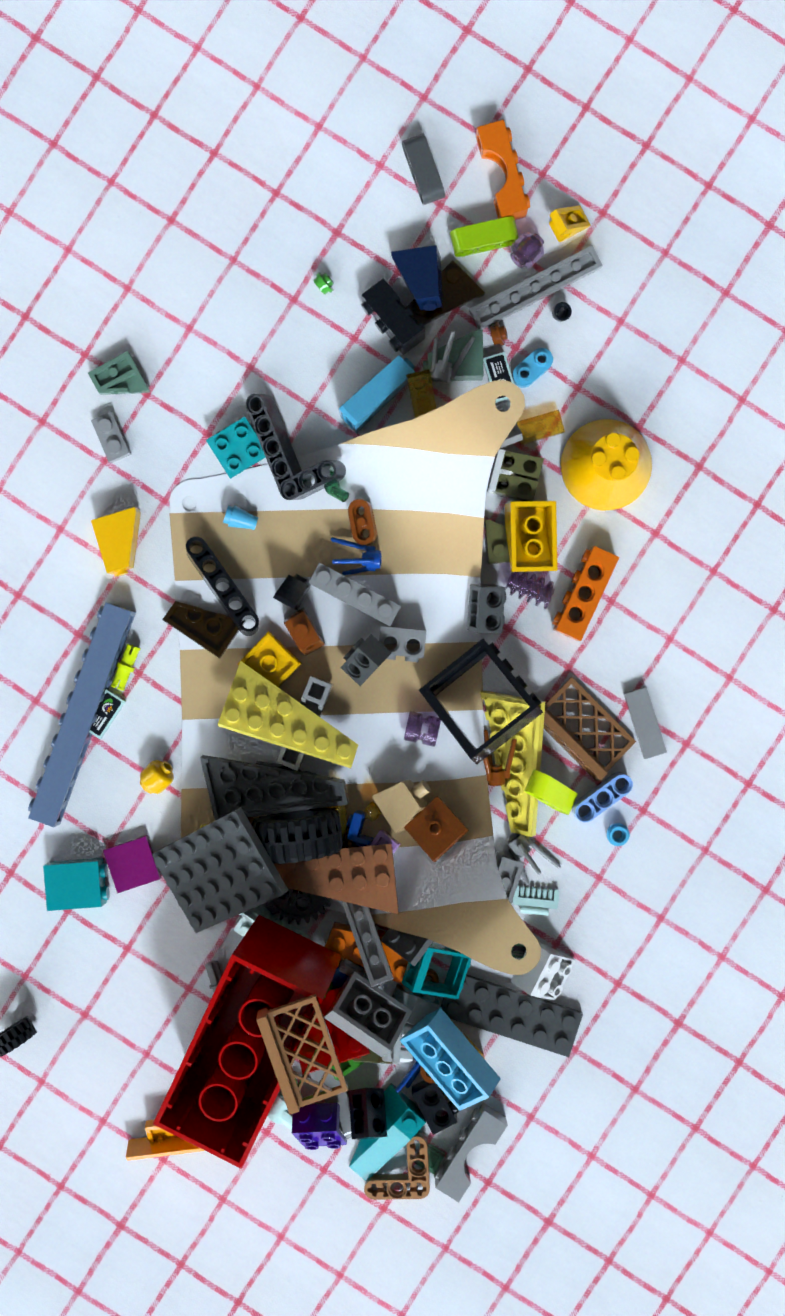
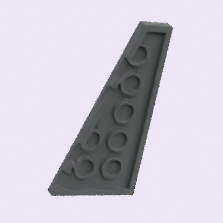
M207 755L200 757L215 820L240 807L246 817L348 805L349 803L344 779Z

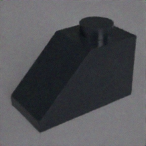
M297 573L294 577L288 575L273 598L294 610H298L310 589V586L306 584L308 580Z

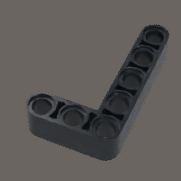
M251 394L246 400L247 412L279 492L285 500L304 499L341 481L345 477L346 467L341 461L325 460L302 471L273 398L262 394ZM260 400H261V403H262L261 408H259V402H260ZM268 422H270V429H269V430H268V428H267ZM277 443H278V445H279L278 451H276V444H277ZM285 464L287 465V472H286V473H285V471H284V465H285ZM331 466H332L333 469H334V473H333L332 476H331V474H330V467H331ZM312 475L314 476V479H315V482H314L313 485H312V483H311V477H312ZM293 485L296 488L295 494L292 491Z

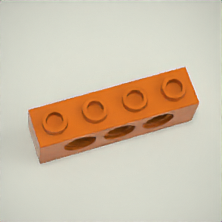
M596 546L591 547L590 550H585L581 562L584 564L580 571L576 570L571 581L574 583L571 592H566L562 603L565 604L561 613H556L552 622L555 625L554 631L576 641L582 640L620 557ZM590 566H595L599 570V575L596 579L591 578L588 574ZM581 587H586L589 590L590 594L586 600L580 598L578 594ZM572 607L580 611V617L577 620H572L569 617V611Z

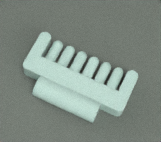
M517 885L512 903L514 905H521L520 913L548 916L549 909L558 908V889L553 891L550 888L548 890V899H546L547 889L543 888L541 899L542 889L540 887L537 888L535 898V887L531 888L530 897V887L527 886L524 897L525 887L520 886L519 894V886Z

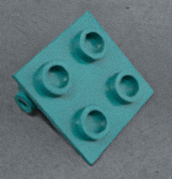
M245 416L206 439V442L230 479L266 458L259 439Z

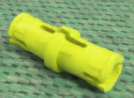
M126 644L120 662H117L116 666L118 669L110 684L111 687L116 688L118 686V690H125L129 675L135 669L133 665L141 648L137 646L133 648L134 645Z

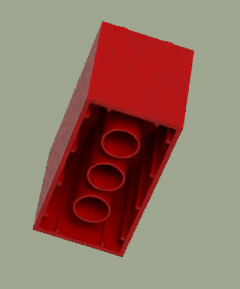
M258 915L232 953L153 1125L242 1169L280 1091L277 1077L256 1020L257 1012L264 1008L270 1010L316 994L321 1006L342 955ZM310 1003L302 1006L298 1014L311 1020L315 1013L313 1004ZM285 1013L274 1016L277 1024L285 1028L288 1027L292 1016ZM295 1019L290 1030L303 1036L309 1024ZM287 1035L284 1041L285 1047L292 1051H295L300 1043V1040L290 1035Z

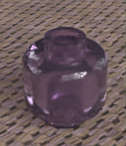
M529 232L523 233L511 245L510 257L512 261L520 268H531L544 255L543 239L536 233L534 235Z

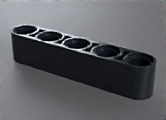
M200 537L190 538L186 543V552L189 560L238 630L245 636L254 635L259 628L258 616L207 543ZM195 545L201 546L203 548V550L198 554H194L190 551L191 548ZM206 564H213L216 567L213 572H206L203 568ZM220 582H225L229 585V588L225 591H220L216 586ZM232 601H239L242 607L238 610H233L229 604ZM246 619H251L254 621L255 626L247 629L242 623Z

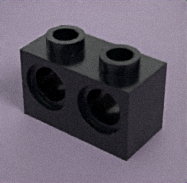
M423 1080L412 1086V1096L433 1135L457 1123L458 1108L436 1083H428ZM428 1090H435L437 1092L432 1097L427 1096L425 1093ZM439 1110L447 1112L443 1117L438 1116L436 1113Z
M384 1088L349 1090L352 1140L387 1137Z

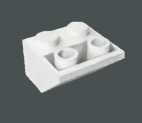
M539 943L541 958L536 967L526 974L514 975L511 982L530 996L556 1001L563 990L567 977L572 972L576 960L543 943Z

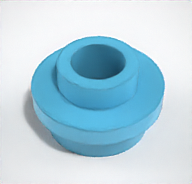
M614 823L607 829L606 836L612 845L622 846L629 840L630 833L625 825ZM617 830L621 831L619 838L614 837V832Z

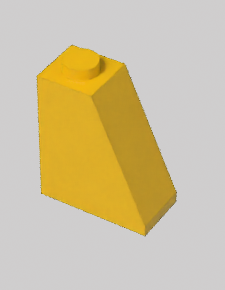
M136 507L91 520L106 572L114 574L115 577L126 575L129 569L134 568L141 517L140 509Z

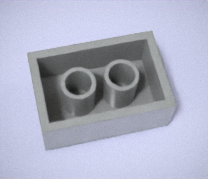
M353 972L345 979L324 1018L380 1057H383L392 1051L412 1010L377 986L371 987L367 979L357 972Z

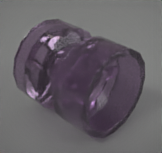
M410 711L404 740L415 743L421 740L422 744L435 747L441 719L430 715L424 718L421 713ZM422 725L428 727L427 733H421Z

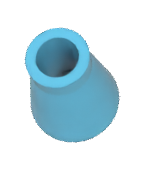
M228 505L223 523L228 524V527L255 530L258 517L253 516L236 505L234 507Z

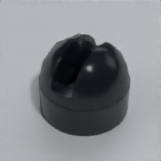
M566 302L557 303L552 309L553 318L559 322L569 319L572 314V309ZM561 307H563L564 310L558 317L557 313L559 312Z

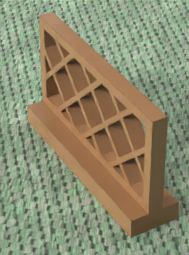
M570 677L545 703V731L595 781L602 780L615 763L636 742L573 677ZM570 685L577 690V700H566V689ZM562 694V700H557V698ZM553 703H562V716H554L548 708ZM566 703H577L578 716H566ZM582 703H590L593 706V716H582ZM566 719H578V732H570L566 728ZM582 719H593L594 732H582ZM598 719H606L609 722V732H598ZM582 735H594V748H586L582 744ZM598 735H609L610 748H598ZM614 735H622L628 741L623 748H614ZM598 751H610V761L606 766L599 761Z
M316 994L270 1010L268 1008L258 1010L256 1020L289 1115L299 1112L300 1107L348 1091V1086ZM310 1003L313 1004L315 1009L311 1020L298 1014L302 1006ZM285 1013L292 1016L288 1027L285 1028L277 1024L274 1016ZM295 1019L309 1024L303 1036L290 1030ZM312 1026L323 1032L320 1043L307 1038ZM287 1035L300 1040L295 1051L285 1047L284 1041ZM304 1042L317 1048L311 1059L299 1054ZM320 1050L330 1054L331 1060L328 1066L315 1061ZM296 1058L308 1064L303 1075L293 1071L292 1065ZM312 1066L325 1071L320 1082L307 1077ZM329 1073L337 1077L341 1085L330 1088L323 1085ZM304 1082L317 1087L313 1095L305 1098L302 1097L300 1089Z

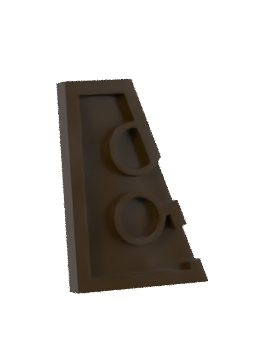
M452 260L441 271L443 307L432 311L420 310L415 300H413L406 309L409 308L413 312L412 317L418 325L420 323L426 325L444 316L446 313L466 305L467 302L484 296L485 292Z
M178 601L174 602L162 619L219 659L239 632L229 616Z

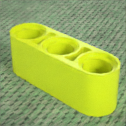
M533 770L524 792L552 809L566 815L570 814L578 793L551 776L537 770Z

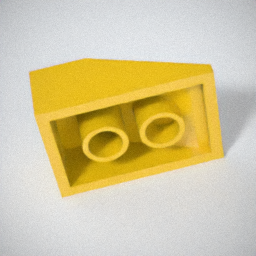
M516 501L506 503L505 530L511 572L558 571L556 501Z

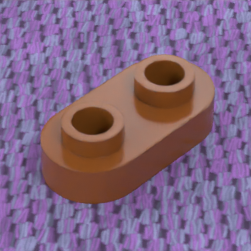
M356 499L348 507L353 539L358 544L368 545L373 543L377 536L373 509L367 500ZM360 507H363L365 509L363 515H360L359 513ZM365 529L369 531L367 538L363 535Z

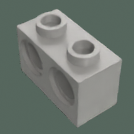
M380 627V643L384 645V640L390 636L397 640L396 648L389 650L391 654L386 659L396 660V656H405V661L418 662L419 658H424L426 631ZM410 639L419 641L420 648L417 652L408 651L406 645Z

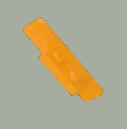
M147 1120L145 1123L147 1137L128 1140L126 1159L130 1161L205 1150L153 1125L154 1120Z

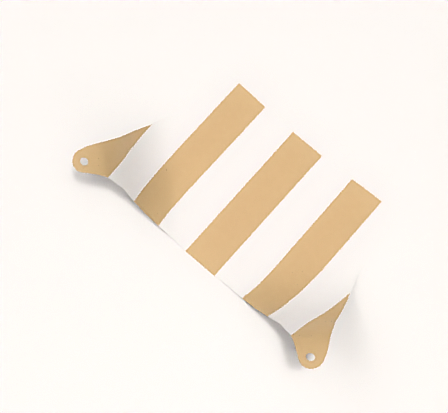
M498 380L478 386L442 407L413 420L387 426L346 442L297 457L302 471L325 460L341 461L346 467V475L341 481L304 499L285 500L279 492L269 464L246 469L231 479L227 474L202 479L186 480L173 489L170 495L169 514L176 601L229 616L187 556V541L192 537H200L210 547L259 618L258 631L252 636H245L239 631L220 659L179 632L182 703L181 838L200 829L201 825L215 821L200 760L202 755L256 764L257 761L281 765L276 763L282 746L218 726L239 666L238 663L270 631L302 663L279 688L300 703L310 676H315L332 683V689L320 718L358 744L351 768L305 754L300 767L302 771L345 780L349 797L348 805L325 807L334 808L340 814L343 838L342 848L346 846L348 848L359 847L353 845L352 840L347 839L350 829L347 827L350 814L353 815L357 810L367 812L361 834L375 838L380 830H384L400 843L393 854L399 914L369 908L374 923L432 940L494 970L511 975H523L530 972L538 964L541 958V947L537 938L509 902L499 873L484 761L477 765L469 758L419 691L420 688L481 640V633L467 630L470 584H481L486 489L495 455L522 416L525 408V398L520 388L512 382ZM499 396H506L510 400V408L505 412L499 411L496 408L495 402ZM286 464L284 465V471H285V473L287 472V465H286ZM331 466V467H330V474H331V476H332L333 473H334V469H333V467ZM312 475V477H311V483H312V485H313L314 482H315V479H314V476ZM293 485L292 491L295 494L296 488ZM187 496H192L196 499L197 505L192 511H187L183 508L182 503ZM356 499L367 500L372 506L377 536L373 543L366 546H376V550H381L382 562L381 569L346 575V577L401 606L391 627L426 631L424 658H419L418 662L405 661V656H396V660L386 659L361 686L341 669V666L346 662L343 657L360 638L366 640L372 634L379 641L380 627L389 626L309 584L319 563L340 574L343 571L366 567L362 566V564L332 563L333 559L362 558V552H367L331 541V538L334 537L357 543L353 539L348 514L350 503ZM228 505L232 507L236 505L253 516L258 517L255 530L228 527V524L223 523ZM360 507L359 513L360 515H363L365 509L363 507ZM367 529L363 531L364 537L367 538L369 536ZM195 545L191 548L190 551L194 554H198L203 550V548L201 546ZM206 564L203 569L206 572H213L216 567L213 564ZM296 573L307 579L306 584L310 586L298 610L303 607L305 608L325 643L324 646L307 656L299 650L284 624V618L298 610H294L273 598L287 576L291 575L294 577ZM220 582L216 588L220 591H225L229 588V585L225 582ZM232 601L229 606L233 610H238L242 607V604L239 601ZM246 619L243 625L245 628L250 629L255 626V623L251 619ZM391 636L387 637L384 640V646L388 650H393L397 646V640ZM410 639L406 647L410 652H417L420 648V643L416 639ZM482 660L437 695V698L476 749L484 744L483 700L480 694L483 691ZM411 780L414 785H417L424 780L431 789V792L423 797L427 805L435 797H440L469 831L436 862H433L406 829L395 834L373 800V795L402 781ZM260 816L247 818L250 824H252L253 820L259 818ZM297 890L293 891L292 895L289 898V901H293L298 893ZM289 891L282 896H287L289 894ZM300 897L297 899V902L309 904L306 898ZM327 898L331 902V906H324V908L345 913L342 901ZM518 943L523 944L527 951L526 956L519 960L515 959L511 953L512 947Z

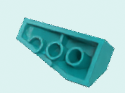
M392 1083L384 1091L387 1137L361 1139L349 1165L365 1181L371 1178L400 1151L426 1123L418 1105L403 1092L397 1093L395 1091L397 1087Z

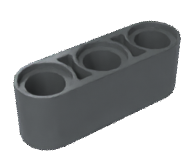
M424 133L403 140L402 148L422 204L426 205L445 198L444 187Z

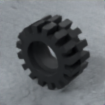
M28 1016L0 1032L1 1057L18 1048L37 1033Z

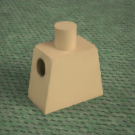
M406 780L373 795L372 798L396 834L404 831V827L427 806L423 797L431 792V789L424 780L417 785H414L411 780Z

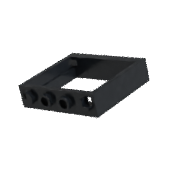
M484 638L419 689L420 693L469 758L477 765L543 713L539 708L541 701L533 692L530 695L526 692L525 688L528 685L519 675L516 678L513 676L511 671L514 668L506 658L501 661L497 656L501 652L493 642L488 645ZM488 655L529 705V708L476 749L437 698V695Z

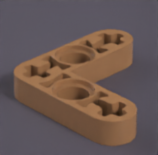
M418 1131L407 1143L408 1174H374L365 1181L364 1192L368 1198L373 1200L423 1199L428 1196L430 1191L428 1140L423 1132ZM414 1140H419L420 1149L417 1153H415L416 1145ZM420 1160L425 1166L422 1169H416L412 1163ZM394 1182H399L403 1185V1189L395 1191L391 1188V1185ZM384 1183H388V1184H387V1191H384V1189H385ZM408 1183H410V1190H407ZM417 1183H421L423 1189L419 1190ZM372 1184H376L378 1189L373 1190Z

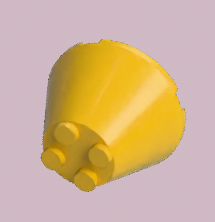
M613 419L592 421L580 427L567 441L560 463L562 479L569 493L584 506L600 511L620 509L635 501L647 487L652 472L651 452L643 436L630 425Z

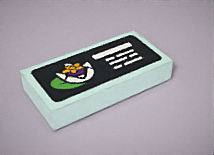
M505 352L483 358L489 382L505 380L514 384ZM499 396L495 404L509 399L506 396Z
M107 689L104 692L103 701L99 703L96 712L97 719L95 723H92L89 731L99 739L103 738L126 703L125 700Z

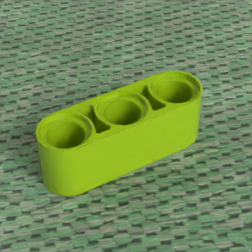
M512 216L459 227L450 232L455 257L508 247L520 241L515 218Z

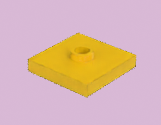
M270 631L241 659L243 663L278 688L302 664Z

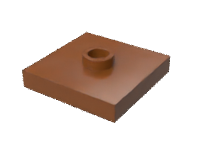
M438 796L404 827L433 862H436L469 831Z

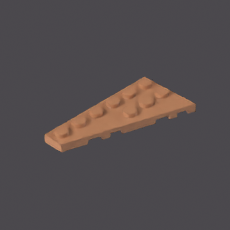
M392 844L343 848L338 853L320 859L274 864L288 889L399 914Z

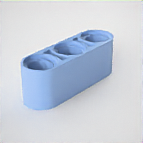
M621 772L612 774L574 803L572 807L574 816L581 822L592 821L632 790L633 782L631 778ZM619 778H625L626 781L622 789H617L615 786ZM605 791L607 793V800L599 803L597 795ZM587 805L589 807L588 814L580 816L578 814L579 808Z

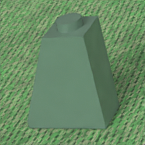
M478 329L453 341L448 362L452 363L451 368L455 365L472 336L475 337L471 348L456 371L455 378H450V381H481L483 379V329ZM447 345L438 348L437 364L439 360H443ZM433 351L428 353L427 361H423V375H428V382L437 381L431 378L432 373L430 372Z

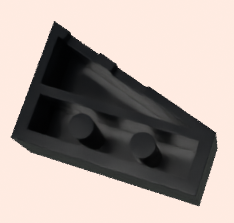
M384 278L361 295L363 302L361 307L368 316L373 315L376 319V327L382 334L386 333L390 338L388 342L395 352L400 351L404 355L425 339V326L422 323L417 324L412 317L413 312L409 308L406 309L400 297Z

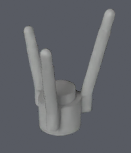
M451 331L443 360H439L438 364L439 339L435 337L430 368L431 378L444 383H449L450 378L454 379L456 371L471 348L475 337L472 336L453 368H451L452 363L448 362L455 331Z
M519 834L508 843L510 847L508 851L513 858L520 861L518 855L520 858L524 856L537 874H541V870L529 855L531 851L529 846L555 867L561 868V865L535 844L528 836L525 837ZM523 868L521 876L525 884L529 885V880Z

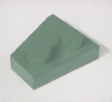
M128 351L88 372L100 395L150 392Z

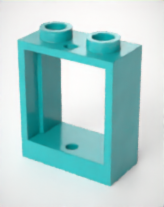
M432 942L416 966L408 962L402 984L415 993L459 999L467 971L471 965V958L449 947ZM433 952L453 955L444 984L424 981Z

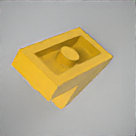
M580 205L555 209L549 214L552 219L549 225L559 242H563L591 226Z

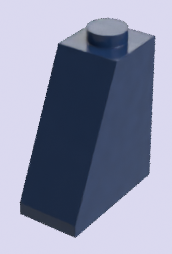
M437 245L391 252L395 266L419 309L432 311L443 307L441 256Z

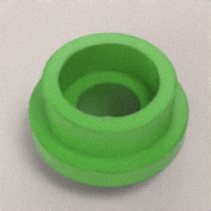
M318 272L316 274L317 277L313 281L323 294L334 291L332 288L334 282L328 274L324 273L322 275Z

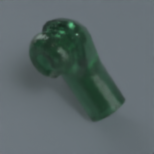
M339 482L325 488L329 495L341 502L347 501L349 497V492L340 488Z

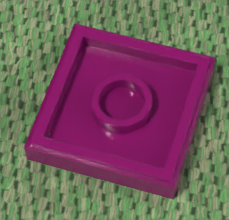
M148 835L103 850L117 894L162 878L152 856L153 850Z

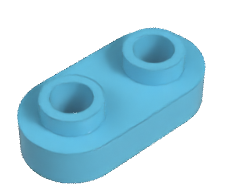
M538 348L518 364L512 374L515 385L521 388L529 387L548 371L553 363L551 352L545 348ZM543 356L545 357L546 361L544 363H540L538 361V357ZM526 371L528 377L522 378L520 372Z

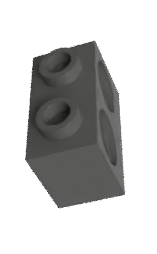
M470 584L467 630L475 633H502L505 623V587L495 584ZM489 593H490V594H491L490 600L487 601V597H488V595H489ZM489 616V621L486 624V618Z
M370 634L366 640L360 638L343 657L346 662L341 666V669L361 686L386 660L391 652Z

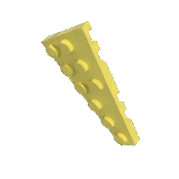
M240 661L218 722L219 727L344 767H352L358 748L357 743Z
M485 690L480 692L481 699H484L487 710L485 717L486 720H489L490 738L529 708V705L522 697ZM541 701L539 705L543 712L541 715L493 752L496 764L502 765L503 769H505L512 739L515 738L517 740L510 769V778L505 779V784L501 785V789L504 790L507 804L505 807L511 832L528 837L536 835L538 800L524 792L533 770L540 771L545 701Z

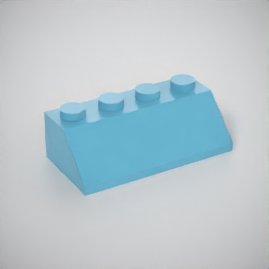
M441 1008L426 1015L400 1039L401 1043L459 1111L489 1098L501 1079Z

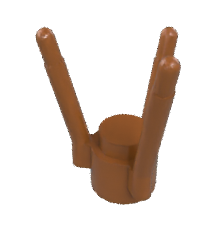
M485 729L484 741L486 742L489 740L488 730ZM515 738L512 739L505 769L500 764H493L492 754L483 760L488 785L501 786L505 784V779L510 778V769L517 742Z

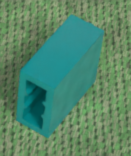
M103 857L51 861L43 865L47 911L102 907L109 900L110 891L105 883L108 867L104 863Z

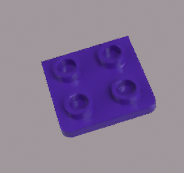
M338 1103L309 1104L300 1107L299 1112L293 1114L291 1133L305 1149L317 1150L319 1146L338 1149L341 1145H347V1138L339 1130L340 1105Z

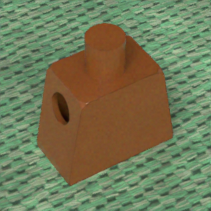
M304 607L284 618L286 628L299 650L305 656L325 645Z

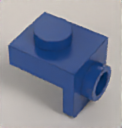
M361 810L355 811L353 815L350 814L347 822V827L350 828L347 839L352 840V844L359 847L370 845L374 839L373 837L361 834L367 812Z

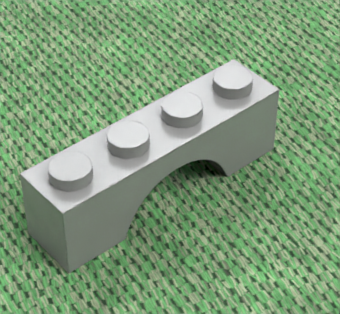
M321 563L318 564L309 581V584L391 627L401 608L400 605Z
M310 676L300 703L321 717L333 684L315 676ZM282 747L276 763L298 771L305 754Z
M482 1103L480 1108L476 1107L474 1109L468 1127L464 1126L462 1128L456 1146L450 1147L446 1155L447 1160L443 1166L439 1165L434 1173L435 1188L458 1203L471 1184L470 1173L464 1165L466 1156L478 1145H496L508 1126L506 1116L485 1103Z

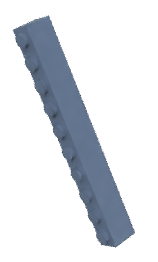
M105 602L104 606L100 607L97 614L99 619L97 627L92 629L89 637L92 640L89 649H85L82 656V661L84 662L82 669L77 671L74 678L76 686L74 691L69 693L66 704H68L67 711L61 715L59 720L61 728L59 733L55 734L51 743V747H53L50 756H47L43 768H45L44 775L39 778L36 784L37 795L29 804V819L53 828L61 824L92 734L89 732L90 728L97 719L96 712L99 703L104 699V692L106 689L109 690L117 662H119L136 612Z

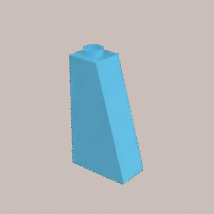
M398 355L339 408L341 418L356 434L415 377V371L413 370L415 366L408 358L403 360Z

